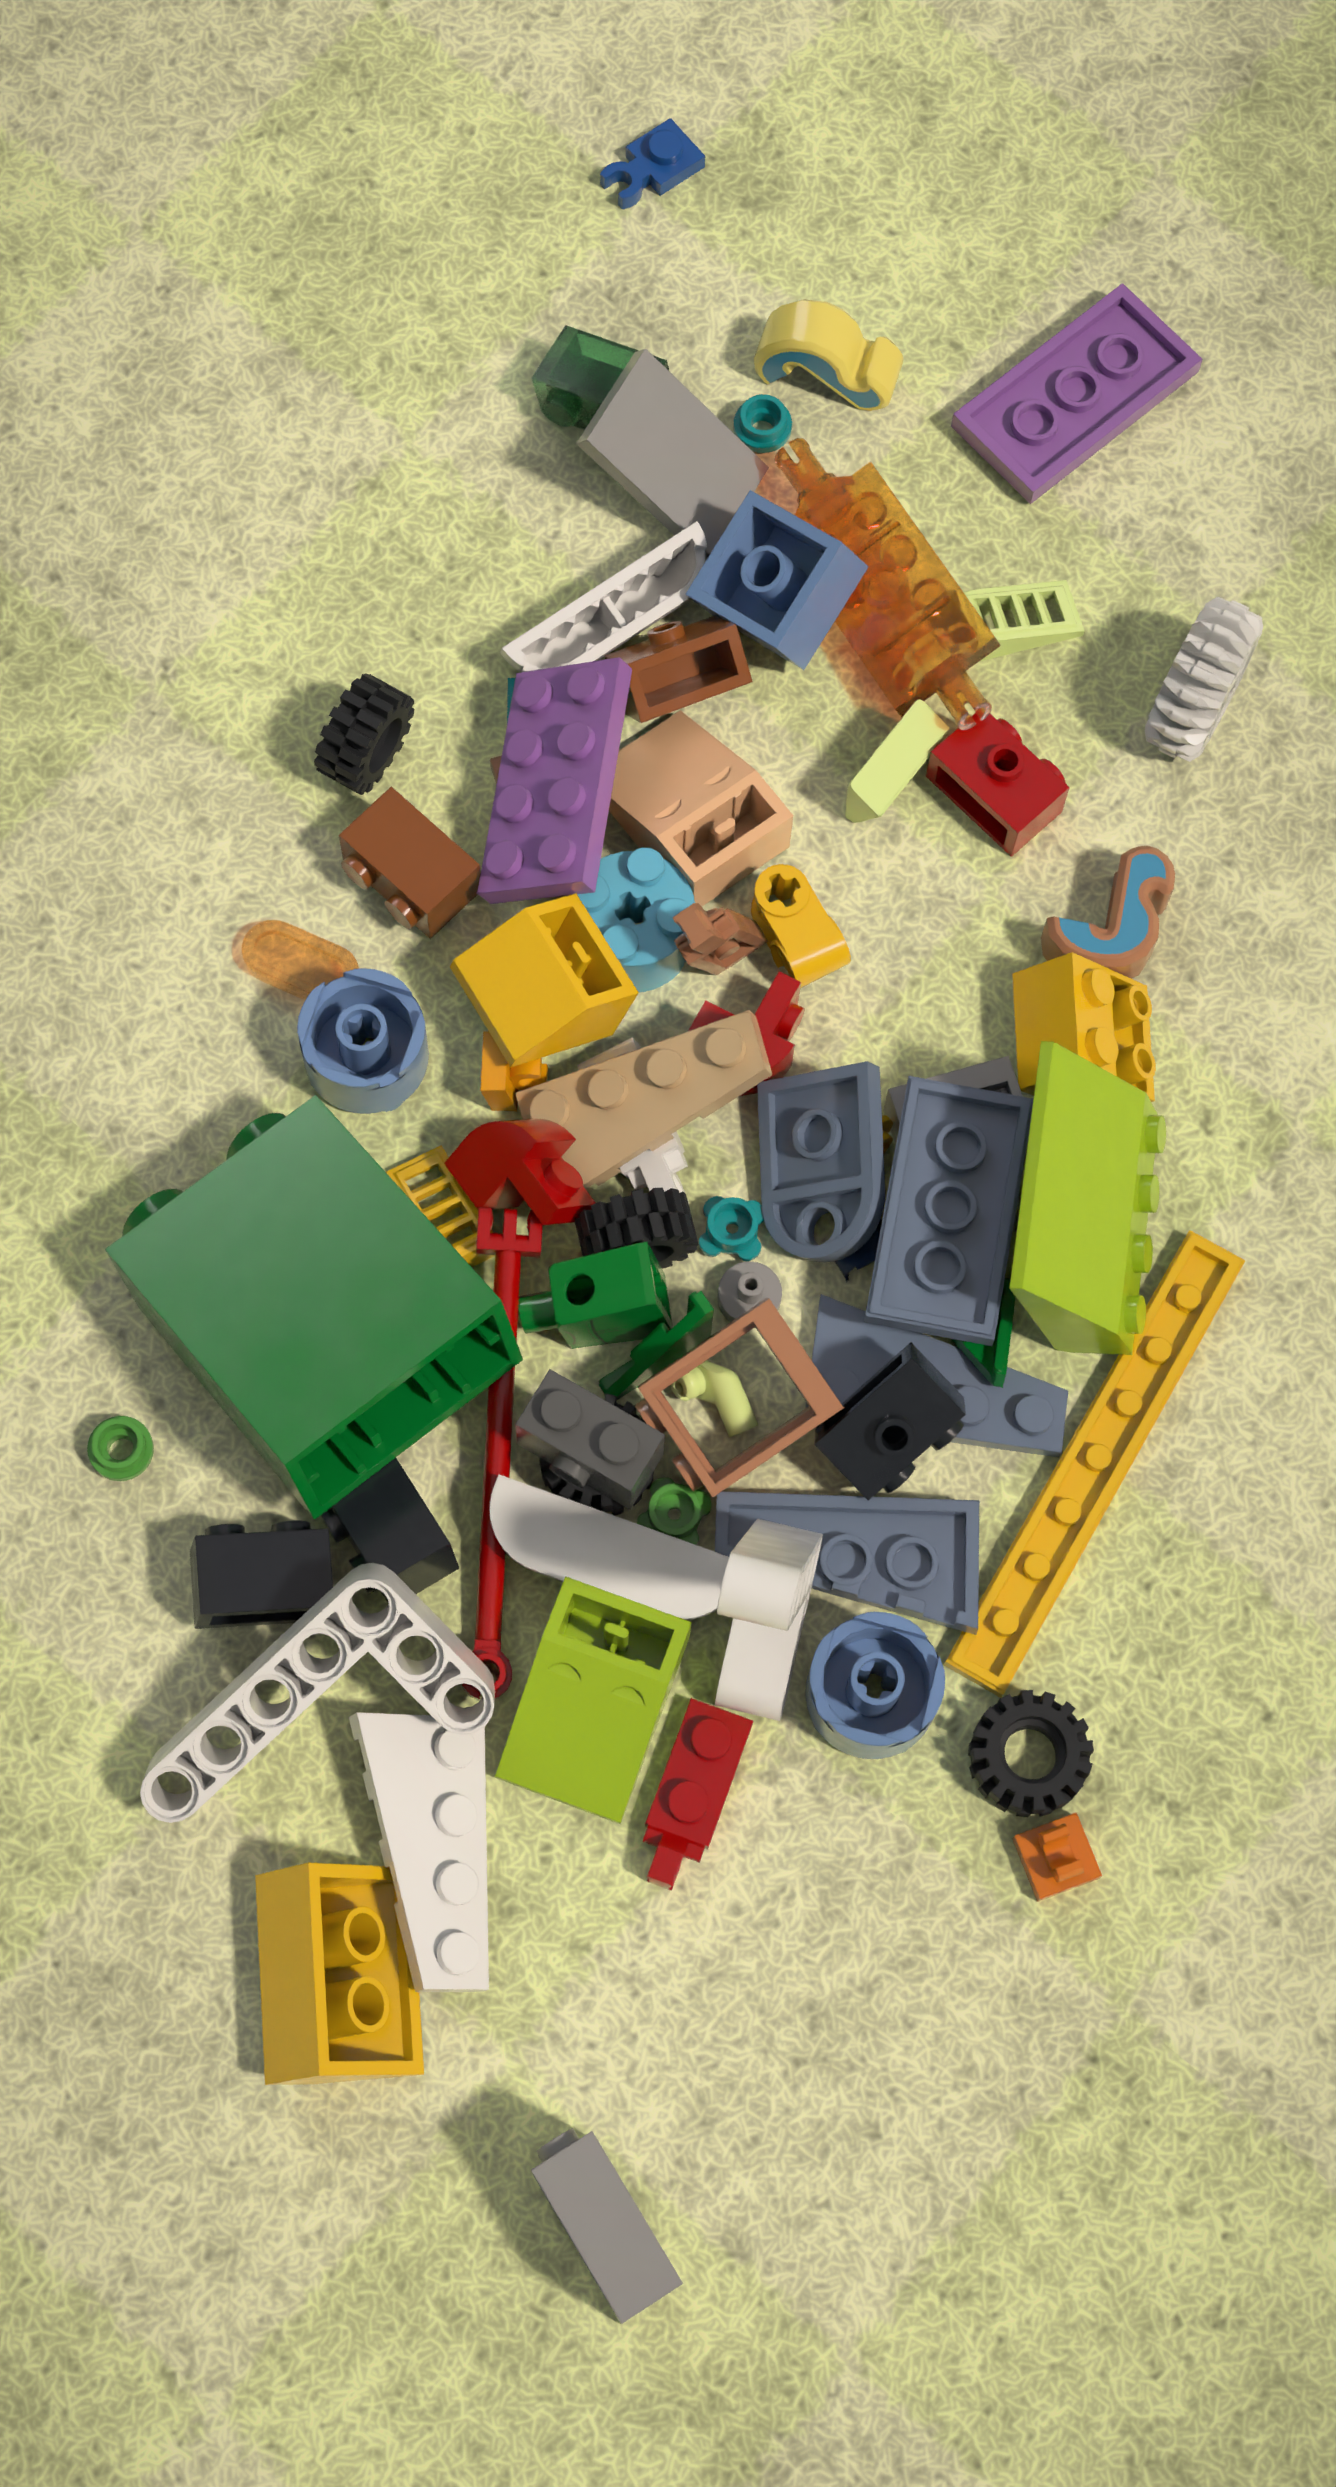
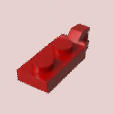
M690 1699L645 1823L647 1829L643 1842L657 1847L646 1882L672 1891L683 1858L685 1857L700 1863L704 1849L708 1850L750 1734L753 1720L696 1699Z

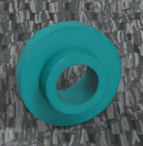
M766 394L755 395L738 408L734 417V434L753 452H773L780 449L789 440L792 430V418L788 409L776 397ZM759 421H765L770 423L773 428L759 430L752 425Z

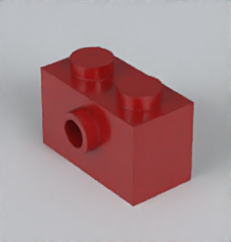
M981 707L931 751L926 777L1011 857L1062 813L1070 788L1066 784L1061 771L1051 761L1044 758L1039 759L1022 743L1019 733L1008 721L1001 718L996 719L984 707Z

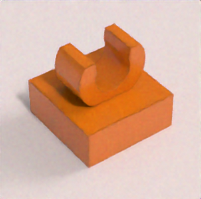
M1077 1812L1017 1834L1012 1838L1037 1902L1102 1877Z

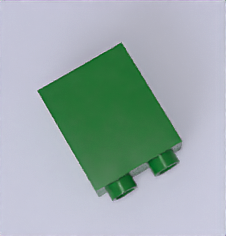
M316 1095L287 1116L281 1113H270L249 1123L232 1141L227 1152L226 1161L185 1191L166 1189L145 1199L127 1218L123 1227L122 1237L105 1249L140 1310L314 1520L523 1361L502 1300Z

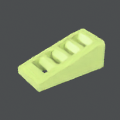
M1067 580L982 588L956 594L952 612L970 664L1081 637L1085 632ZM1056 599L1063 622L1052 623L1045 601ZM1033 604L1040 624L1030 625L1024 606ZM1012 609L1017 623L1016 627H1008L1003 611ZM991 614L996 629H986L982 616Z

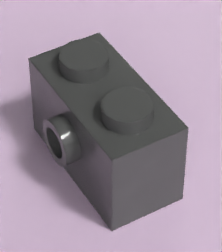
M551 1369L547 1372L515 1424L517 1445L550 1463V1470L558 1477L579 1488H583L587 1484L628 1509L632 1508L664 1455L665 1434Z

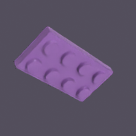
M1122 283L953 414L951 427L1029 504H1032L1196 375L1200 370L1203 359Z
M620 657L516 673L477 894L488 903L496 904L595 892L632 668Z

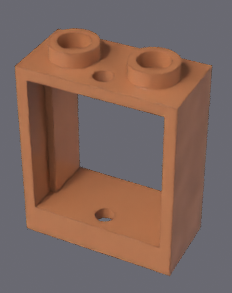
M765 1298L639 1384L638 1389L644 1396V1399L635 1404L636 1409L646 1424L661 1433L668 1431L681 1450V1453L671 1460L694 1492L704 1485L712 1497L731 1486L844 1408L769 1298ZM755 1327L809 1407L715 1470L661 1391Z

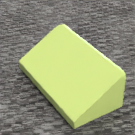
M916 700L848 785L845 817L853 823L881 817L928 759L931 751L948 734L947 730L949 727L923 700Z

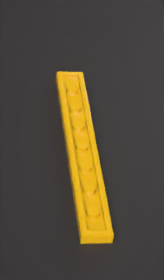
M1188 1231L1146 1306L1145 1327L1142 1334H1134L1132 1355H1118L978 1603L977 1635L962 1631L944 1666L1002 1698L1245 1263L1244 1259L1193 1231Z

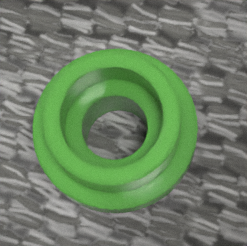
M115 1416L102 1421L92 1431L88 1440L87 1452L92 1466L101 1476L113 1481H127L139 1476L147 1469L153 1457L154 1444L148 1429L140 1421L128 1416ZM126 1439L132 1442L133 1450L127 1458L116 1460L110 1456L109 1450L115 1441Z

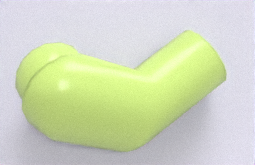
M706 1360L671 1384L673 1393L683 1401L696 1397L715 1404L729 1437L758 1426L738 1375L728 1368Z

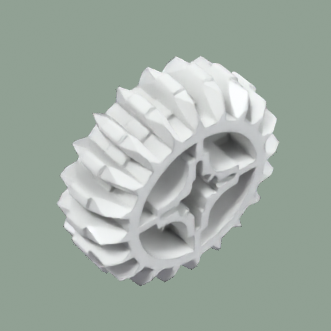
M1216 597L1205 604L1195 623L1192 624L1155 699V704L1145 725L1147 742L1159 747V751L1173 758L1178 756L1189 762L1203 753L1234 696L1253 652L1258 645V640L1263 630L1261 616L1249 611V607L1234 600L1229 602L1223 598Z

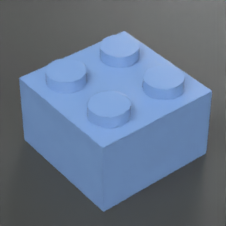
M750 490L686 592V595L712 616L715 615L735 623L740 633L805 670L869 566L841 541Z

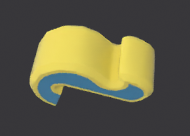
M806 299L782 305L771 312L754 356L755 371L766 384H770L790 374L795 367L800 366L856 408L868 411L883 409L889 405L904 361L900 350L887 337H877L875 341L864 338L857 322L843 309L828 302Z

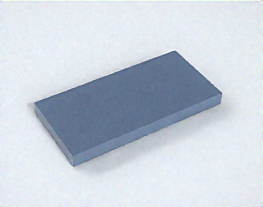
M908 1076L864 1322L992 1346L995 1339L1030 1130L1033 1098Z

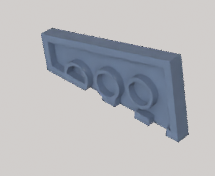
M725 1491L717 1494L715 1552L729 1557L731 1551L757 1519L823 1534L811 1589L977 1635L980 1500L872 1497L868 1501L864 1496Z

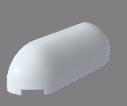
M698 521L504 646L500 651L501 656L519 672L598 661L682 606L690 599L686 592L706 562L705 549L707 548V541Z
M498 1475L490 1500L492 1528L504 1551L523 1567L562 1582L565 1576L684 1620L702 1617L717 1609L721 1585L729 1559L728 1556Z

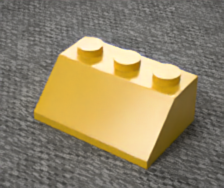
M308 1862L255 1875L265 2085L323 2084L424 2075L420 1995L414 1989L394 1907L398 1900L390 1867Z

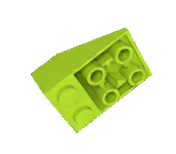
M565 1576L542 1635L495 1778L621 1825L687 1647L692 1622Z

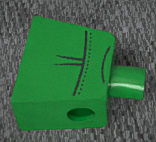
M648 1242L632 1244L554 1263L549 1266L548 1271L551 1290L519 1296L518 1308L525 1334L557 1328L571 1349L642 1340L660 1323H665L669 1330L673 1328L666 1277Z

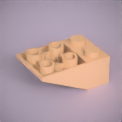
M681 710L618 752L609 806L610 813L639 848H652L658 851L663 856V859L679 869L692 889L695 903H699L701 907L790 847L794 815L752 766Z

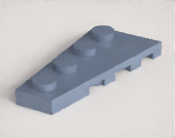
M820 1295L812 1362L841 1404L912 1342L964 1397L966 1415L961 1419L964 1426L951 1441L952 1443L1060 1457L1063 1446L1068 1390L1007 1367L1003 1388L992 1386L958 1347L919 1332L864 1322L866 1311L825 1295Z

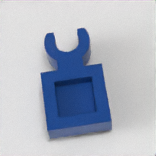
M669 118L627 145L626 159L629 162H614L607 165L600 173V185L606 189L616 182L627 183L629 187L618 194V205L621 209H627L639 202L642 190L649 185L661 196L705 168V155L680 127Z

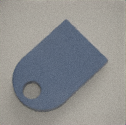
M865 1061L760 1082L757 1084L761 1201L764 1222L770 1235L785 1251L810 1261L825 1263L838 1261L850 1256L859 1250L872 1236L879 1224L884 1209L885 1176L880 1067ZM831 1212L835 1222L833 1234L828 1241L818 1245L814 1238L816 1222L822 1215Z

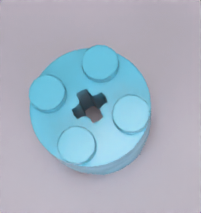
M642 847L634 851L618 852L601 858L595 892L577 895L638 992H646L661 987L677 976L686 962L674 942L678 936L683 934V931L674 922L673 917L695 903L692 889L679 869L663 859V856L652 848Z

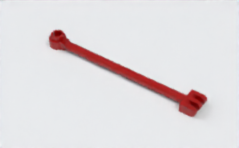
M479 1207L476 1254L495 1255L493 1291L502 1300L517 1341L521 1257L540 1258L543 1225L534 1212L530 1210L527 1218L528 1235L516 1234L517 1209L504 1208L503 1234L490 1233L493 1225L492 1208ZM515 1367L488 1387L475 1640L474 1651L472 1652L482 1662L490 1661L498 1668L499 1678L494 1683L495 1699L507 1691L512 1681V1667L509 1659L501 1652L506 1552L498 1542L492 1528L490 1500L498 1475L510 1478ZM461 1684L463 1690L470 1697L479 1701L481 1696L479 1689L473 1685Z

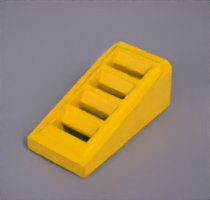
M442 1145L386 1171L429 1221L460 1207L463 1215L436 1228L446 1238L470 1226L474 1234L452 1244V1246L471 1267L495 1256L476 1254L478 1210L444 1163L449 1157ZM436 1166L442 1174L441 1177L412 1191L409 1189L405 1181ZM449 1187L452 1196L423 1210L418 1204L419 1201Z

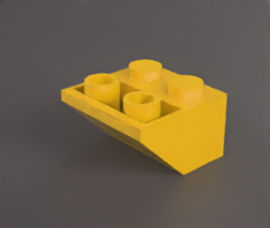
M577 893L524 908L453 959L450 965V969L510 1067L612 1036L639 993Z
M1073 952L1012 973L1018 1084L1022 1092L1034 1096L1041 1041H1050L1063 1046L1146 1092L1150 1101H1155L1153 1076L1155 1075L1156 1064L1151 1051L1149 1021L1152 1005L1148 996L1147 985Z

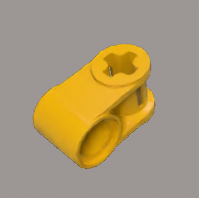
M785 864L770 866L760 873L755 882L754 898L751 903V916L768 940L767 945L771 950L776 966L778 968L784 966L790 977L801 982V989L848 965L851 962V956L845 938L835 921L826 913L806 876L799 869ZM775 894L779 900L770 903V895ZM790 898V906L785 907V905L781 901H785Z

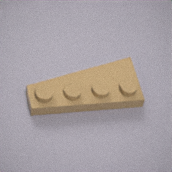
M750 1010L516 1092L522 1120H550L561 1125L574 1136L575 1142L563 1154L562 1158L579 1172L583 1179V1186L587 1189L594 1183L600 1186L620 1173L619 1167L648 1149L654 1151L674 1138L672 1133L699 1116L703 1119L770 1077L772 1071L757 1018Z

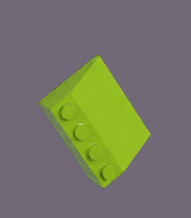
M1041 1041L1010 1290L1055 1350L1071 1353L1132 1355L1134 1334H1142L1146 1320L1145 1299L1143 1295H1139L1141 1273H1149L1152 1265V1239L1150 1235L1146 1234L1148 1213H1155L1159 1204V1180L1157 1175H1153L1155 1153H1163L1165 1148V1118L1163 1115L1157 1114L1146 1092L1055 1042Z

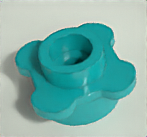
M714 1196L708 1199L703 1207V1213L707 1218L706 1232L699 1238L701 1251L709 1257H716L720 1253L737 1255L742 1261H751L757 1258L762 1247L757 1239L758 1227L764 1222L762 1205L754 1200L745 1201L735 1197L723 1198L721 1196ZM729 1224H735L738 1226V1231L732 1234L726 1230V1227Z

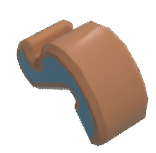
M1138 846L1121 854L1118 871L1114 874L1105 929L1091 923L1055 916L1048 917L1041 935L1042 953L1045 959L1048 961L1073 952L1131 979L1138 976L1150 959L1158 940V915H1161L1166 909L1174 890L1175 870L1169 857L1159 849L1151 846Z

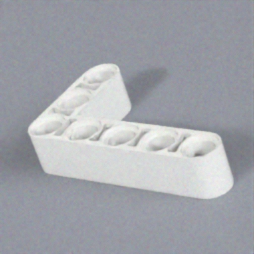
M757 1519L731 1551L721 1585L717 1614L733 1618L717 1688L715 1706L777 1721L781 1720L823 1534Z
M376 1563L359 1565L342 1578L155 1753L149 1762L140 1791L142 1804L147 1812L159 1821L173 1823L183 1821L193 1815L367 1652L442 1727L451 1733L461 1735L479 1731L491 1719L495 1700L493 1675L487 1666L392 1570ZM371 1587L383 1592L389 1604L380 1612L366 1613L355 1606L352 1596L362 1588ZM314 1634H325L336 1641L339 1651L330 1658H316L307 1652L303 1641ZM422 1636L433 1643L436 1651L429 1658L416 1661L404 1656L399 1649V1645L408 1637ZM265 1680L279 1681L286 1686L290 1697L282 1703H266L258 1697L254 1687ZM465 1683L479 1689L483 1697L474 1706L462 1708L452 1704L446 1697V1693L453 1686ZM215 1726L230 1727L236 1731L241 1743L230 1749L217 1748L207 1738L206 1731ZM171 1771L181 1773L187 1777L192 1789L181 1794L169 1793L159 1784L158 1776Z

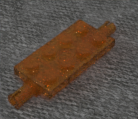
M796 438L790 441L788 444L799 458V462L794 463L784 447L776 453L774 462L798 493L797 503L799 506L795 516L841 541L869 566L836 618L835 623L901 718L916 700L925 701L936 693L954 718L955 724L959 729L967 730L977 725L966 710L965 704L969 703L981 720L990 714L992 705L984 698L966 671L1001 645L871 461L851 476L837 477L833 473L826 472L805 439Z

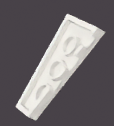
M357 1712L349 1717L354 1741L359 1740L366 1768V1772L362 1773L368 1799L369 1801H374L383 1838L379 1841L385 1868L390 1867L398 1902L395 1903L394 1907L415 1992H483L489 1990L485 1727L475 1733L461 1735L451 1733L442 1727L431 1715Z

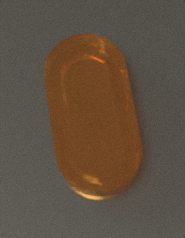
M267 920L256 924L247 932L242 943L243 960L247 970L253 977L303 1000H306L312 990L324 981L326 985L335 979L343 977V972L359 969L357 960L347 949L280 920Z

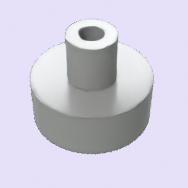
M742 1262L729 1268L722 1276L718 1288V1305L728 1321L732 1322L765 1298H769L777 1310L780 1308L782 1298L781 1283L777 1275L766 1265L758 1262Z

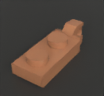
M693 903L673 917L674 922L683 931V934L678 936L674 942L687 964L714 975L729 969L768 942L756 921L728 908L725 910L723 907L719 909L714 908L705 912L699 903Z

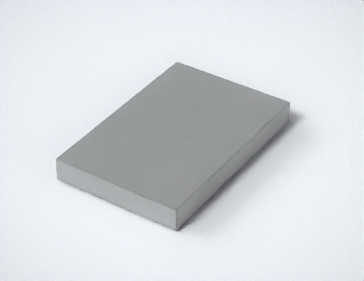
M646 348L633 354L576 443L674 536L698 521L707 541V548L705 549L706 560L748 492L756 490L769 469L752 450Z

